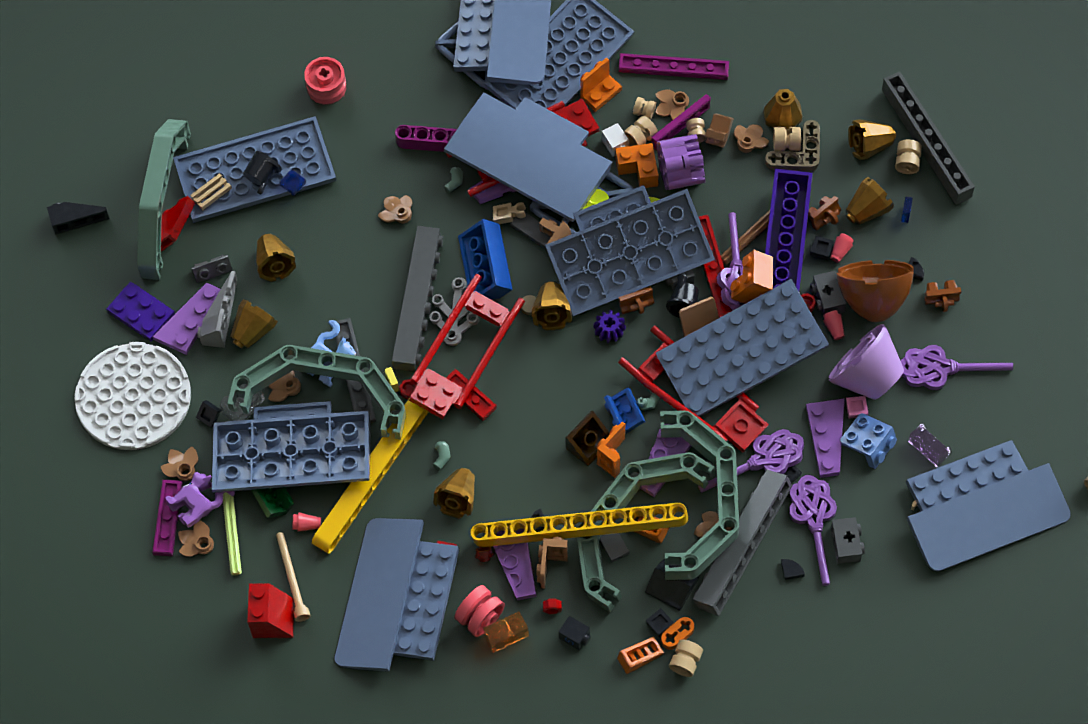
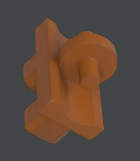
M825 196L819 202V209L811 207L808 210V219L812 221L815 230L820 229L829 222L833 225L839 222L837 216L842 210L838 204V197L829 198Z
M955 280L944 282V289L939 290L937 283H927L924 299L925 305L934 304L935 307H942L943 312H947L948 306L954 305V301H959L961 288L957 287Z
M651 286L618 297L622 314L638 310L639 314H643L644 307L654 304Z

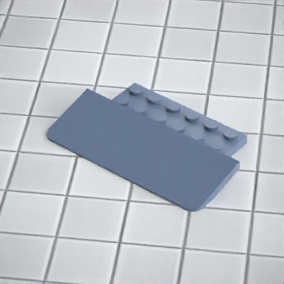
M461 0L454 71H487V79L491 82L519 85L541 83L545 77L551 0Z
M1012 440L909 478L906 481L921 511L908 516L907 521L928 567L934 571L944 570L1067 522L1070 518V509L1050 464L1047 463L1028 470Z
M375 518L369 521L366 526L336 649V664L343 668L389 671L393 655L434 661L459 547L420 541L424 525L423 520Z

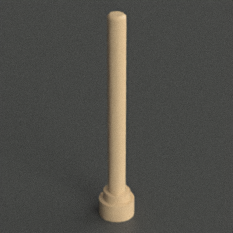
M279 532L276 534L296 606L293 612L295 621L302 622L308 620L311 615L309 608L303 605L284 533Z

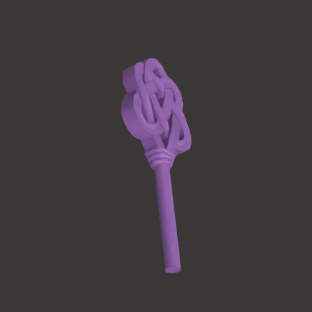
M731 212L728 216L733 260L729 268H725L718 273L717 283L722 288L721 298L723 303L733 311L744 305V303L731 299V282L743 274L742 260H740L736 213Z
M929 345L922 350L917 348L909 349L901 360L904 368L901 376L905 378L906 383L912 387L925 386L930 390L943 388L946 384L947 376L958 373V371H1013V363H958L952 359H946L945 351L937 345Z
M785 429L776 431L771 436L761 435L757 437L753 443L755 454L747 460V463L737 467V476L748 470L753 471L762 468L765 471L768 469L784 474L788 467L801 462L804 449L803 438L799 434L791 433ZM716 478L709 480V484L705 489L698 486L700 492L703 493L717 486Z
M805 475L798 483L793 484L790 490L792 504L789 508V516L793 522L798 524L806 523L808 525V529L814 536L822 585L828 586L830 585L821 536L823 531L822 522L829 521L835 516L837 506L830 497L828 483L824 480H818L814 476ZM810 495L813 497V501H812V502H811V500H810L809 497H808V496H810ZM819 500H821L822 502L818 509Z

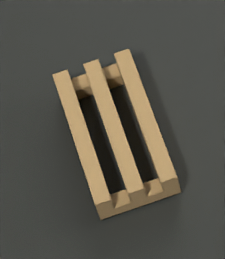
M219 173L190 196L204 210L231 190L232 187ZM224 185L222 189L215 193L217 189ZM208 196H211L210 198H208L207 200H205L203 203H201V201H203L205 198H207Z

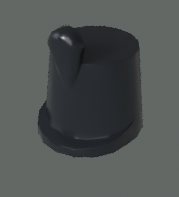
M256 151L244 170L243 175L250 182L260 187L257 193L261 195L268 180L274 173H280L282 167L268 155Z
M684 273L678 275V284L675 285L672 296L666 303L669 313L680 318V309L697 303L699 290L695 285L686 283L687 276Z

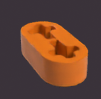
M682 617L665 630L661 636L662 646L665 649L673 650L677 647L679 640L689 638L694 632L693 620L688 617ZM682 624H689L688 631L684 629L681 632H679L682 629ZM676 634L674 643L666 642L667 636L671 638Z

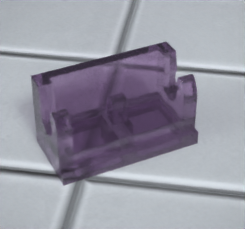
M922 423L910 433L908 442L938 467L952 453L949 446L946 448L926 430V425Z

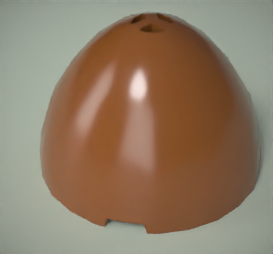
M872 260L840 267L837 273V280L844 299L859 316L871 322H882L893 316L905 302L910 293L914 269L912 265L901 261L885 260L884 264H873Z

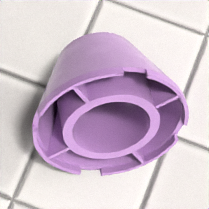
M883 324L869 331L860 339L861 342L854 349L851 348L842 357L829 375L831 383L876 400L897 382L903 374L904 368L888 330Z

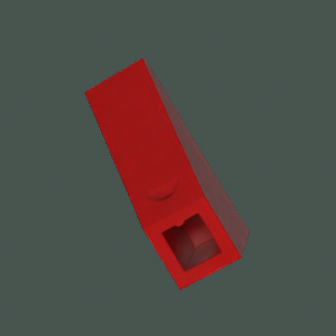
M188 195L178 200L176 205L162 213L161 252L177 240L196 204Z

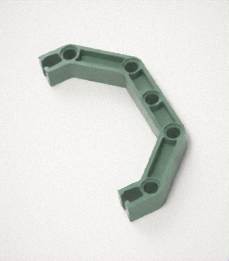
M168 119L154 135L139 204L137 266L141 278L160 280L161 278L159 270L163 268L161 257L162 208L174 152L177 148L188 149L187 139H190L191 132L188 122L184 120Z
M285 345L233 379L227 402L230 411L236 412L237 407H235L237 398L241 397L244 398V403H240L239 407L246 414H249L254 394L291 371L359 381L384 414L380 429L382 437H389L390 433L387 432L389 423L397 424V429H393L392 433H395V439L401 440L406 419L405 406L370 358L295 345ZM288 355L294 356L290 360L285 359ZM327 361L332 362L329 366L323 365ZM363 368H370L368 372H361ZM242 384L248 385L244 389L239 388V386H241ZM393 410H400V413L397 415L391 414Z
M660 411L661 438L682 437L716 466L718 522L686 553H665V580L694 579L737 539L739 534L736 451L693 413L689 411ZM728 491L731 492V494L726 495L724 494V492ZM726 527H731V528H733V530L728 531V530H725V528H726ZM687 564H692V565H694V567H693V568H688V567H686V565H687ZM669 565H679L681 567L669 568Z
M691 452L631 462L624 467L591 512L625 508L643 485L648 486L689 479L705 489L709 482L706 480V477H701L697 473L699 470H703L713 478L716 475L715 467ZM687 463H694L690 468L685 467ZM634 472L639 473L637 477H630ZM609 503H615L614 507L607 508ZM599 520L594 525L600 526L604 521ZM602 535L591 536L588 539L577 537L584 588L587 596L611 613L615 606L611 601L608 600L607 602L603 599L605 593L611 594L617 601L621 600L622 595L620 590L605 581L599 545ZM593 586H600L599 590L591 591Z

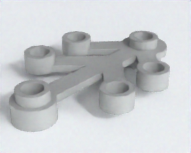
M458 277L452 282L454 291L452 310L468 286L464 278ZM434 295L432 297L434 306L439 307L449 317L452 310L444 302L442 295ZM464 306L446 335L444 342L450 346L458 345L462 339V333L472 325L478 324V315L465 309L466 307ZM437 311L430 314L431 322L442 329L445 322L442 320L441 314ZM467 315V321L458 326L459 320ZM435 316H439L438 319L433 320Z

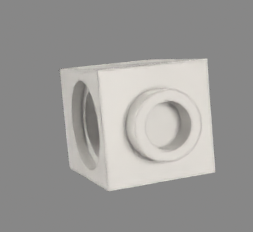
M618 123L602 131V142L612 157L615 156L616 148L629 146V139Z

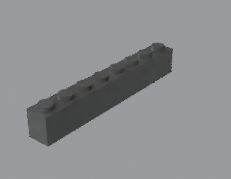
M899 71L884 78L882 85L883 93L912 138L921 143V152L955 205L972 198L975 186L901 72Z
M417 226L392 357V366L396 370L415 372L417 365L421 363L422 355L419 352L420 348H424L425 337L422 336L423 331H427L428 327L426 314H430L431 311L429 298L433 297L434 294L432 282L437 278L435 266L440 262V252L438 250L439 247L443 246L444 237L440 234V228Z
M767 469L765 474L761 476L757 488L751 493L749 502L741 511L737 539L713 561V565L709 572L705 574L701 586L694 594L693 601L698 609L717 616L721 614L792 488L787 475Z

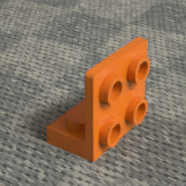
M608 58L597 62L590 72L584 73L580 79L581 99L595 112L622 90V85L609 75Z
M624 422L615 425L611 429L610 435L606 439L603 438L597 445V465L614 478L620 473V455L616 448L625 440L626 424Z

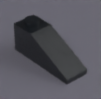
M63 202L47 207L55 235L110 219L106 207Z

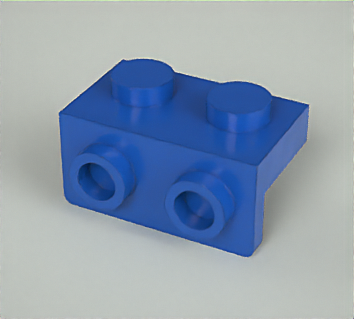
M626 388L612 397L608 395L604 397L606 401L605 408L612 414L614 419L612 420L613 425H619L621 422H624L626 424L625 433L646 422L631 389Z

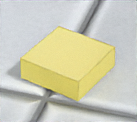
M391 367L386 368L384 371L385 378L393 390L398 392L399 385Z

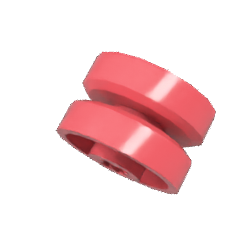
M319 57L307 65L304 76L307 93L312 100L320 104H332L344 96L347 89L344 68L339 61L331 57Z
M484 585L475 588L463 600L454 616L455 620L461 625H468V631L475 637H479L487 632L498 620L505 607V603L498 597L491 598V591Z

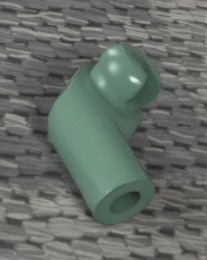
M453 167L450 170V173H452L451 181L444 185L448 193H451L463 183V171L459 167Z
M652 392L650 398L640 397L637 400V404L643 411L654 409L660 397Z
M439 441L435 445L439 457L433 463V466L437 470H441L451 456L449 445L444 441Z

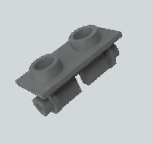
M223 254L211 259V262L205 261L194 264L195 266L191 267L197 283L233 271L229 257L227 255L223 256Z

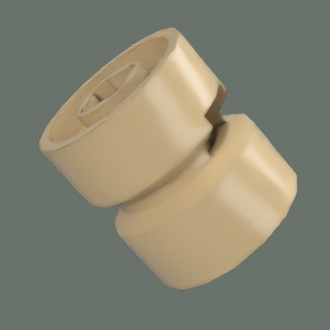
M641 116L634 122V126H629L623 132L629 139V146L646 144V140L650 141L658 130L648 117Z
M774 127V151H785L786 148L790 151H800L801 128L789 127L786 130L785 127Z
M910 139L902 140L898 143L895 169L898 172L914 174L919 171L921 143Z
M681 639L675 650L677 655H673L669 668L679 675L693 677L697 667L695 662H699L703 649L694 642Z

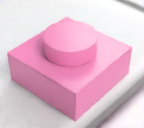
M866 396L846 398L849 419L857 418L861 413L869 414Z

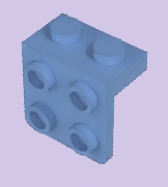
M861 413L847 429L840 441L842 445L864 454L868 465L876 469L879 463L884 461L888 451L895 446L897 438L892 426Z

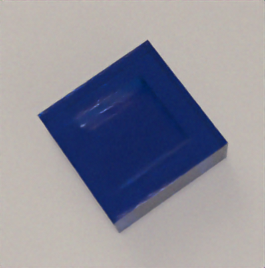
M291 169L279 183L281 187L295 195L306 184V179Z
M905 197L901 222H909L912 197Z

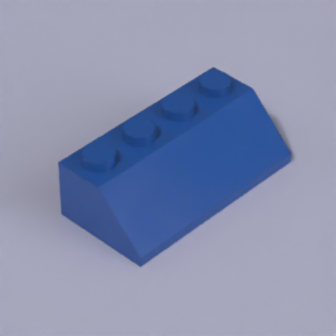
M482 219L461 233L458 239L467 285H469L475 274H479L482 279L473 292L476 291L492 300L501 298L513 289L500 224Z

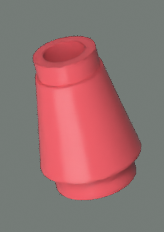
M843 233L837 236L830 259L840 263L853 247L852 243L854 240Z
M837 310L824 314L823 322L834 340L845 337L841 314Z
M300 512L293 514L292 530H297V532L315 530L321 526V517Z

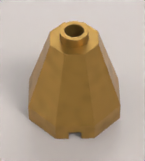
M780 89L764 107L765 124L773 128L785 127L788 130L789 127H796L798 123L802 122L801 104L792 91Z
M859 119L853 120L851 124L854 125L848 128L850 148L854 147L856 152H852V154L860 160L868 159L891 146L896 139L895 130L885 124Z
M867 177L861 182L846 209L848 213L846 216L853 224L856 222L860 225L888 213L894 208V204L891 199L887 201V193L873 179L870 180Z
M273 234L262 235L257 240L256 262L259 277L270 282L276 281V277L281 279L287 278L296 268L294 253Z
M546 282L541 286L532 307L534 325L538 326L540 324L545 330L563 329L567 321L569 323L572 321L570 304L560 284Z
M244 299L239 304L231 337L234 339L233 343L238 347L243 348L245 346L249 348L272 330L278 321L258 306H251L252 303Z
M466 468L454 471L436 487L433 504L436 507L439 505L441 507L440 511L443 514L455 518H462L464 514H467V516L471 515L474 504L475 475Z

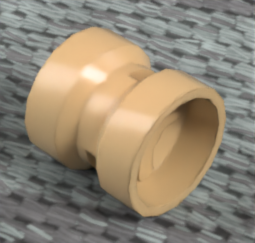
M638 97L634 105L633 115H643L651 120L655 112L656 102H648L644 98Z
M701 118L688 120L686 122V128L689 131L688 135L696 134L698 138L696 142L701 143L705 141L704 120Z

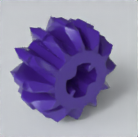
M612 310L609 311V314L603 311L602 316L597 315L596 322L593 323L594 333L596 336H599L600 341L606 339L607 343H609L610 339H613L617 342L618 337L622 338L623 332L626 330L625 319L620 318L619 312L613 315Z

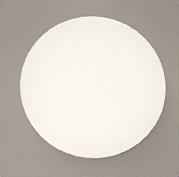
M129 342V344L121 346L116 345L101 352L85 367L75 390L76 412L84 429L100 443L121 450L143 449L165 440L183 422L191 400L189 378L181 362L166 349L144 342Z

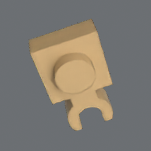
M522 202L517 203L515 206H512L511 203L493 206V221L504 224L513 222V217L524 218L526 217L524 212L526 207Z

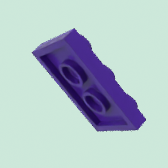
M131 281L106 308L109 314L150 342H152L153 336L175 315L174 310Z

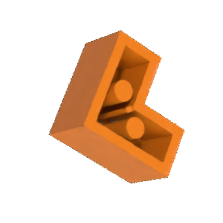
M652 143L616 148L615 159L618 175L637 173L639 187L643 185L645 188L658 186V170Z
M753 250L743 257V274L731 282L730 287L731 299L744 304L773 290V257Z

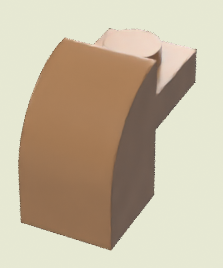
M715 113L710 128L707 129L705 134L707 137L706 143L724 148L734 118Z
M542 218L539 222L540 231L551 237L548 243L571 235L570 227L564 221H562L560 226L551 219Z

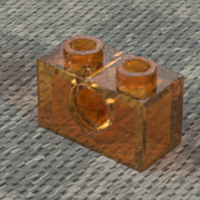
M520 611L483 628L484 637L492 653L529 636L528 627Z

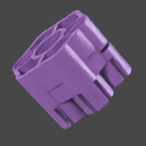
M696 134L656 142L659 168L666 190L706 182L705 177L703 178L705 176L703 156L701 155L699 142H696L698 140Z

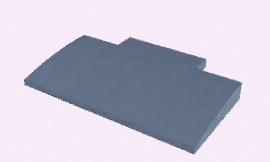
M483 93L444 148V152L572 222L575 220L573 213L584 208L609 173L612 165L610 160L582 146L588 137L589 131L526 97L515 110L490 95Z
M644 185L573 213L580 231L545 245L561 288L570 304L573 316L715 260L688 189L651 203Z
M331 401L254 407V420L214 423L212 492L370 481L369 411L332 413Z

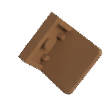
M708 297L679 311L684 337L719 318L716 302L713 297Z
M561 537L544 538L543 545H539L537 583H541V589H545L547 561L568 560V540H564Z

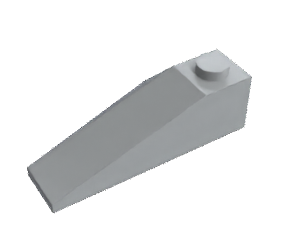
M231 271L205 315L202 326L198 327L197 337L200 338L201 344L204 346L225 348L237 285L235 271Z

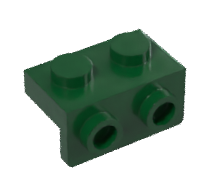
M285 487L251 490L267 519L286 515L294 505Z

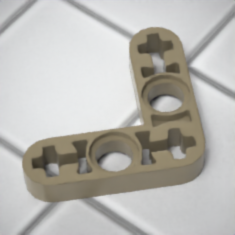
M808 120L804 123L802 152L770 151L765 157L766 167L771 170H816L819 166L820 125L818 122ZM809 127H813V136H809ZM813 142L816 147L809 149L806 147V144ZM809 155H813V164H809ZM771 158H775V163H772ZM795 158L797 163L789 164L787 159Z

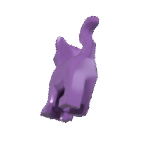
M195 472L191 483L183 486L174 497H165L167 506L172 512L184 505L187 506L188 512L180 513L178 518L188 528L199 522L202 517L207 516L213 509L218 508L223 503V494L225 492H216L215 501L210 502L201 494L202 491L212 487V482H210L211 475L206 476L205 474ZM226 491L231 496L235 495V491Z

